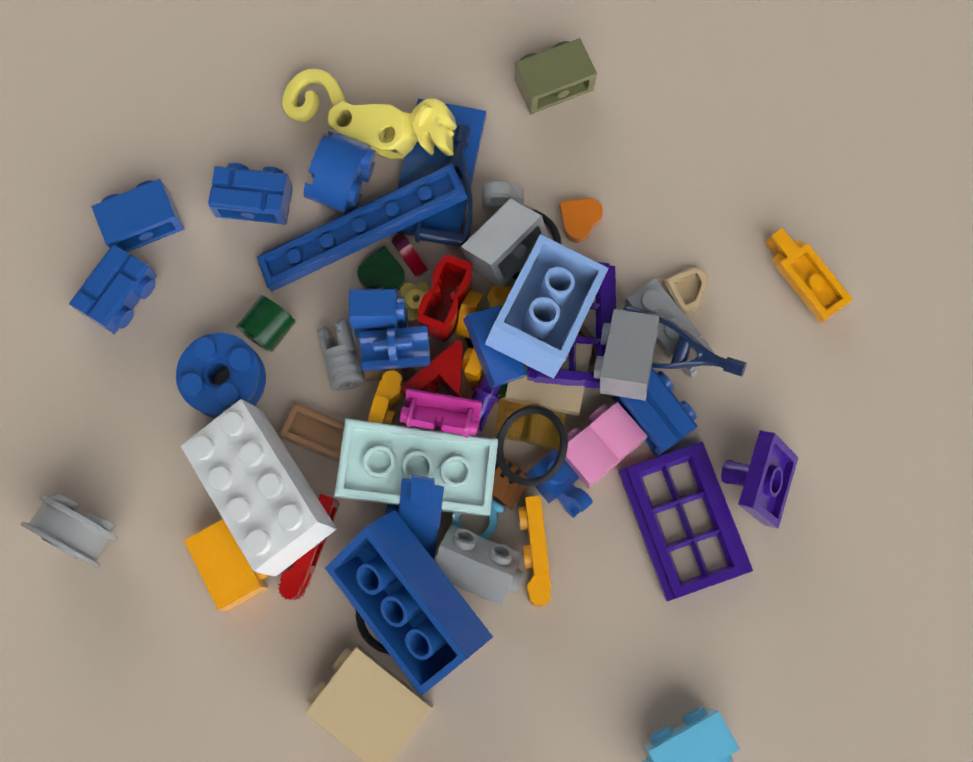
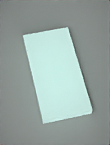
M345 418L334 497L399 505L402 478L411 480V475L414 474L434 478L435 485L444 486L442 511L488 517L491 511L498 439L470 435L468 438H465L461 434Z

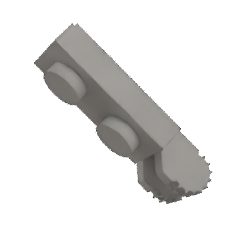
M656 278L626 298V305L655 313L676 323L714 353L708 343L699 337L700 333ZM659 322L656 343L670 359L673 357L679 334ZM697 367L680 368L690 378L699 372Z

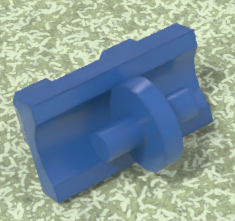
M427 326L398 329L392 327L387 328V330L359 332L362 371L431 365Z

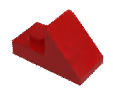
M457 339L432 360L431 365L425 366L401 386L403 396L406 397L407 388L437 393L439 390L437 385L441 383L452 396L461 398L463 344Z

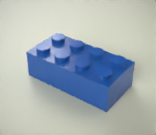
M395 510L365 526L325 567L326 571L421 696L493 638L490 631Z

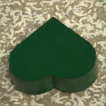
M385 246L364 261L357 271L358 279L365 289H378L381 287L382 289H397L398 291L406 281L402 266Z

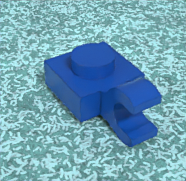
M554 449L526 472L525 476L529 479L546 473L555 463L559 452ZM565 460L554 477L543 484L535 486L548 503L557 498L572 518L583 512L593 503L591 497L584 490L573 485L580 477Z

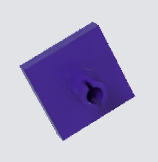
M760 430L750 465L726 460L722 467L721 480L725 484L743 486L738 505L763 525L779 528L799 457L775 433Z

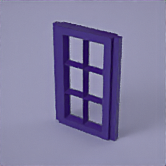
M597 262L609 269L595 296L596 303H592L589 309L596 310V338L576 336L569 351V370L559 369L553 379L527 366V380L536 383L585 386L600 389V379L594 378L593 372L576 371V343L596 345V359L597 356H604L606 345H601L604 322L611 323L613 310L616 309L615 266H611L609 263Z
M703 442L618 471L666 602L753 571ZM688 461L699 490L679 497L669 468ZM662 470L672 499L653 506L642 477ZM702 498L713 528L694 534L683 504ZM676 507L687 537L667 544L656 514ZM717 535L728 565L708 572L697 542ZM690 545L701 575L681 581L671 551Z

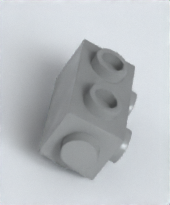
M450 525L435 558L437 565L454 586L499 605H503L508 591L516 594L524 571L517 569L523 555L522 553L512 550L507 545L495 543L474 534L470 530L461 529L454 525Z

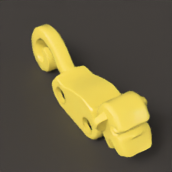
M316 68L306 69L295 75L284 90L282 107L285 114L294 121L306 122L317 113L320 99L315 91L308 90L304 95V104L298 107L299 95L309 85H322L333 104V107L328 111L329 126L335 132L370 145L371 149L376 151L375 154L390 160L403 159L413 150L416 142H419L429 155L434 154V146L446 156L454 155L452 136H454L453 130L457 128L455 117L446 104L437 98L425 99L413 109L412 113L403 112L391 104L352 105L347 103L340 84L328 72ZM396 149L399 153H394L391 150Z

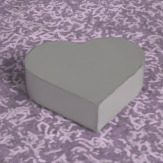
M492 181L483 185L482 207L501 208L510 198L520 204L524 202L523 188L520 186L510 185V183L504 181Z

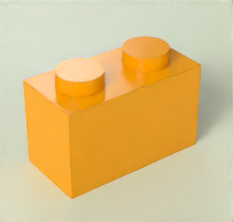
M223 519L184 540L218 611H229L268 589L264 579L269 577V575L252 570Z

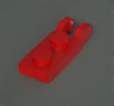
M320 493L318 500L333 522L340 503L333 497ZM327 537L296 560L291 569L282 573L278 589L279 594L285 600H296L304 596V593H306L305 589L310 584Z

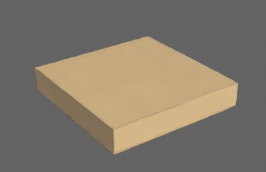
M576 343V371L588 372L593 344ZM569 353L560 368L562 370H569ZM526 375L522 379L508 383L505 401L528 406H541L552 411L579 416L585 386L536 383L527 380Z

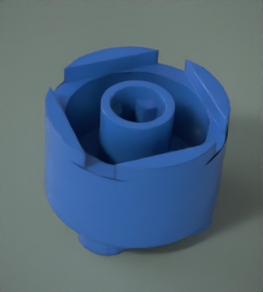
M329 129L328 136L324 135L311 161L308 172L312 174L314 180L312 185L305 183L304 198L344 214L357 209L362 198V194L359 193L362 181L369 182L375 167L373 159L376 151L371 149V146Z

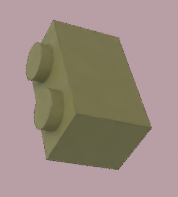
M580 38L570 42H559L549 50L539 54H527L520 61L515 62L514 80L530 115L594 91L597 72Z

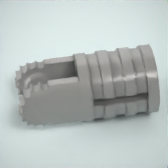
M342 318L335 322L338 346H336L333 334L329 328L321 327L317 329L333 391L353 389L364 383L348 319Z

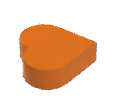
M593 198L562 201L559 204L564 234L572 242L580 243L585 241L589 237L592 227L600 223L603 215L601 203Z

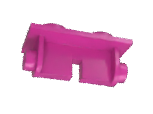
M407 388L405 407H402L400 422L407 423L409 428L412 426L427 429L438 427L441 428V431L461 434L468 438L469 434L478 435L482 401Z

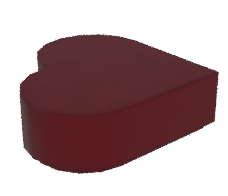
M403 232L392 238V244L415 277H419L428 271Z

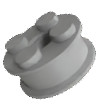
M55 493L52 499L41 494L39 498L43 503L29 523L22 522L20 525L42 537L43 541L99 569L101 565L97 559L110 540H118V537L111 533L115 525L96 514L89 513L87 518L76 512L80 505L59 493Z

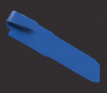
M412 474L411 480L402 478L399 516L435 561L444 486L435 485L434 478Z

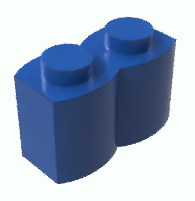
M397 289L349 290V321L351 328L354 329L356 339H359V332L387 330V328L392 327L396 329L408 328V309L405 307V297H398Z

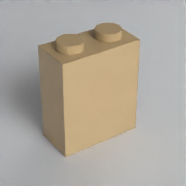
M355 647L352 652L346 648L333 664L332 668L337 672L328 684L321 681L306 701L311 706L305 714L363 762H392L431 710L433 704L362 647Z

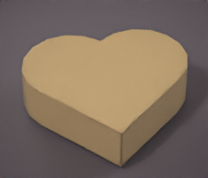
M692 267L664 279L662 285L685 315H691L701 306L703 301L702 294L708 286L709 279L704 270Z

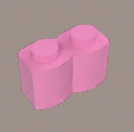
M618 402L610 408L603 404L588 418L592 422L582 431L576 427L567 434L568 449L565 461L580 477L579 479L587 488H590L648 437Z

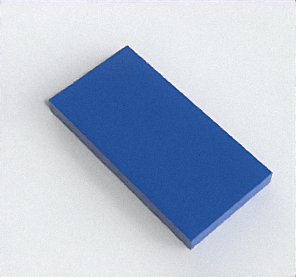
M418 98L417 105L424 101V99ZM446 104L455 117L456 126L467 125L471 128L469 143L465 147L464 157L472 186L486 121V111ZM453 130L454 136H452V137H453V153H454V150H455V147H456V145L454 144L455 135H456V130ZM416 142L413 150L404 157L397 189L445 167L452 156L444 155L436 146H434V154L429 155L419 142ZM467 199L426 218L424 226L461 233L468 204ZM417 223L397 233L403 232L404 235L415 236Z

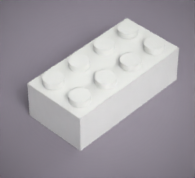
M240 399L181 445L182 450L254 572L276 577L337 530L268 418L261 409Z

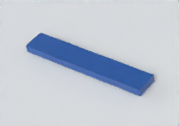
M451 163L258 256L257 260L266 285L273 292L464 201L468 197Z

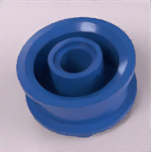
M211 333L196 339L184 350L177 364L176 383L180 394L190 406L204 415L216 419L240 399L255 406L265 389L266 371L259 355L244 340L228 333ZM222 369H229L230 375L228 380L221 385H215L214 379L217 372Z

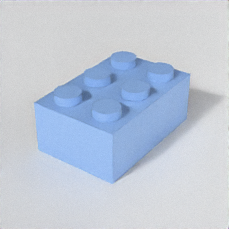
M540 234L493 324L485 345L554 379L566 360L609 268Z

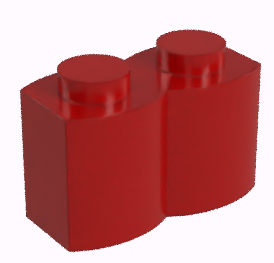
M448 254L436 265L432 277L433 287L424 295L418 309L419 326H427L428 336L442 342H446L455 332L461 304L472 290V264Z

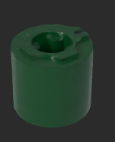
M260 295L236 325V328L262 349L273 352L296 321L278 304Z

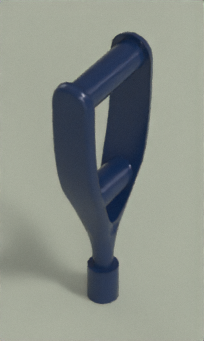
M467 125L457 126L454 140L456 145L454 155L446 164L447 166L452 163L455 170L460 174L461 177L459 179L468 197L465 232L460 233L424 226V219L417 222L415 241L417 243L421 240L461 247L470 237L473 200L464 157L465 147L468 146L471 128Z
M628 305L623 307L625 311L657 315ZM662 316L659 317V322L677 332L679 337L671 363L653 362V368L680 369L696 366H716L723 368L725 372L742 377L744 375L747 362L731 357L725 359L714 354L685 329ZM691 346H693L697 352V357L687 361Z

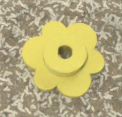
M410 282L405 283L400 289V297H405L408 321L418 319L420 302L429 291V286L425 282H420L417 286ZM416 298L420 299L418 302L413 301Z

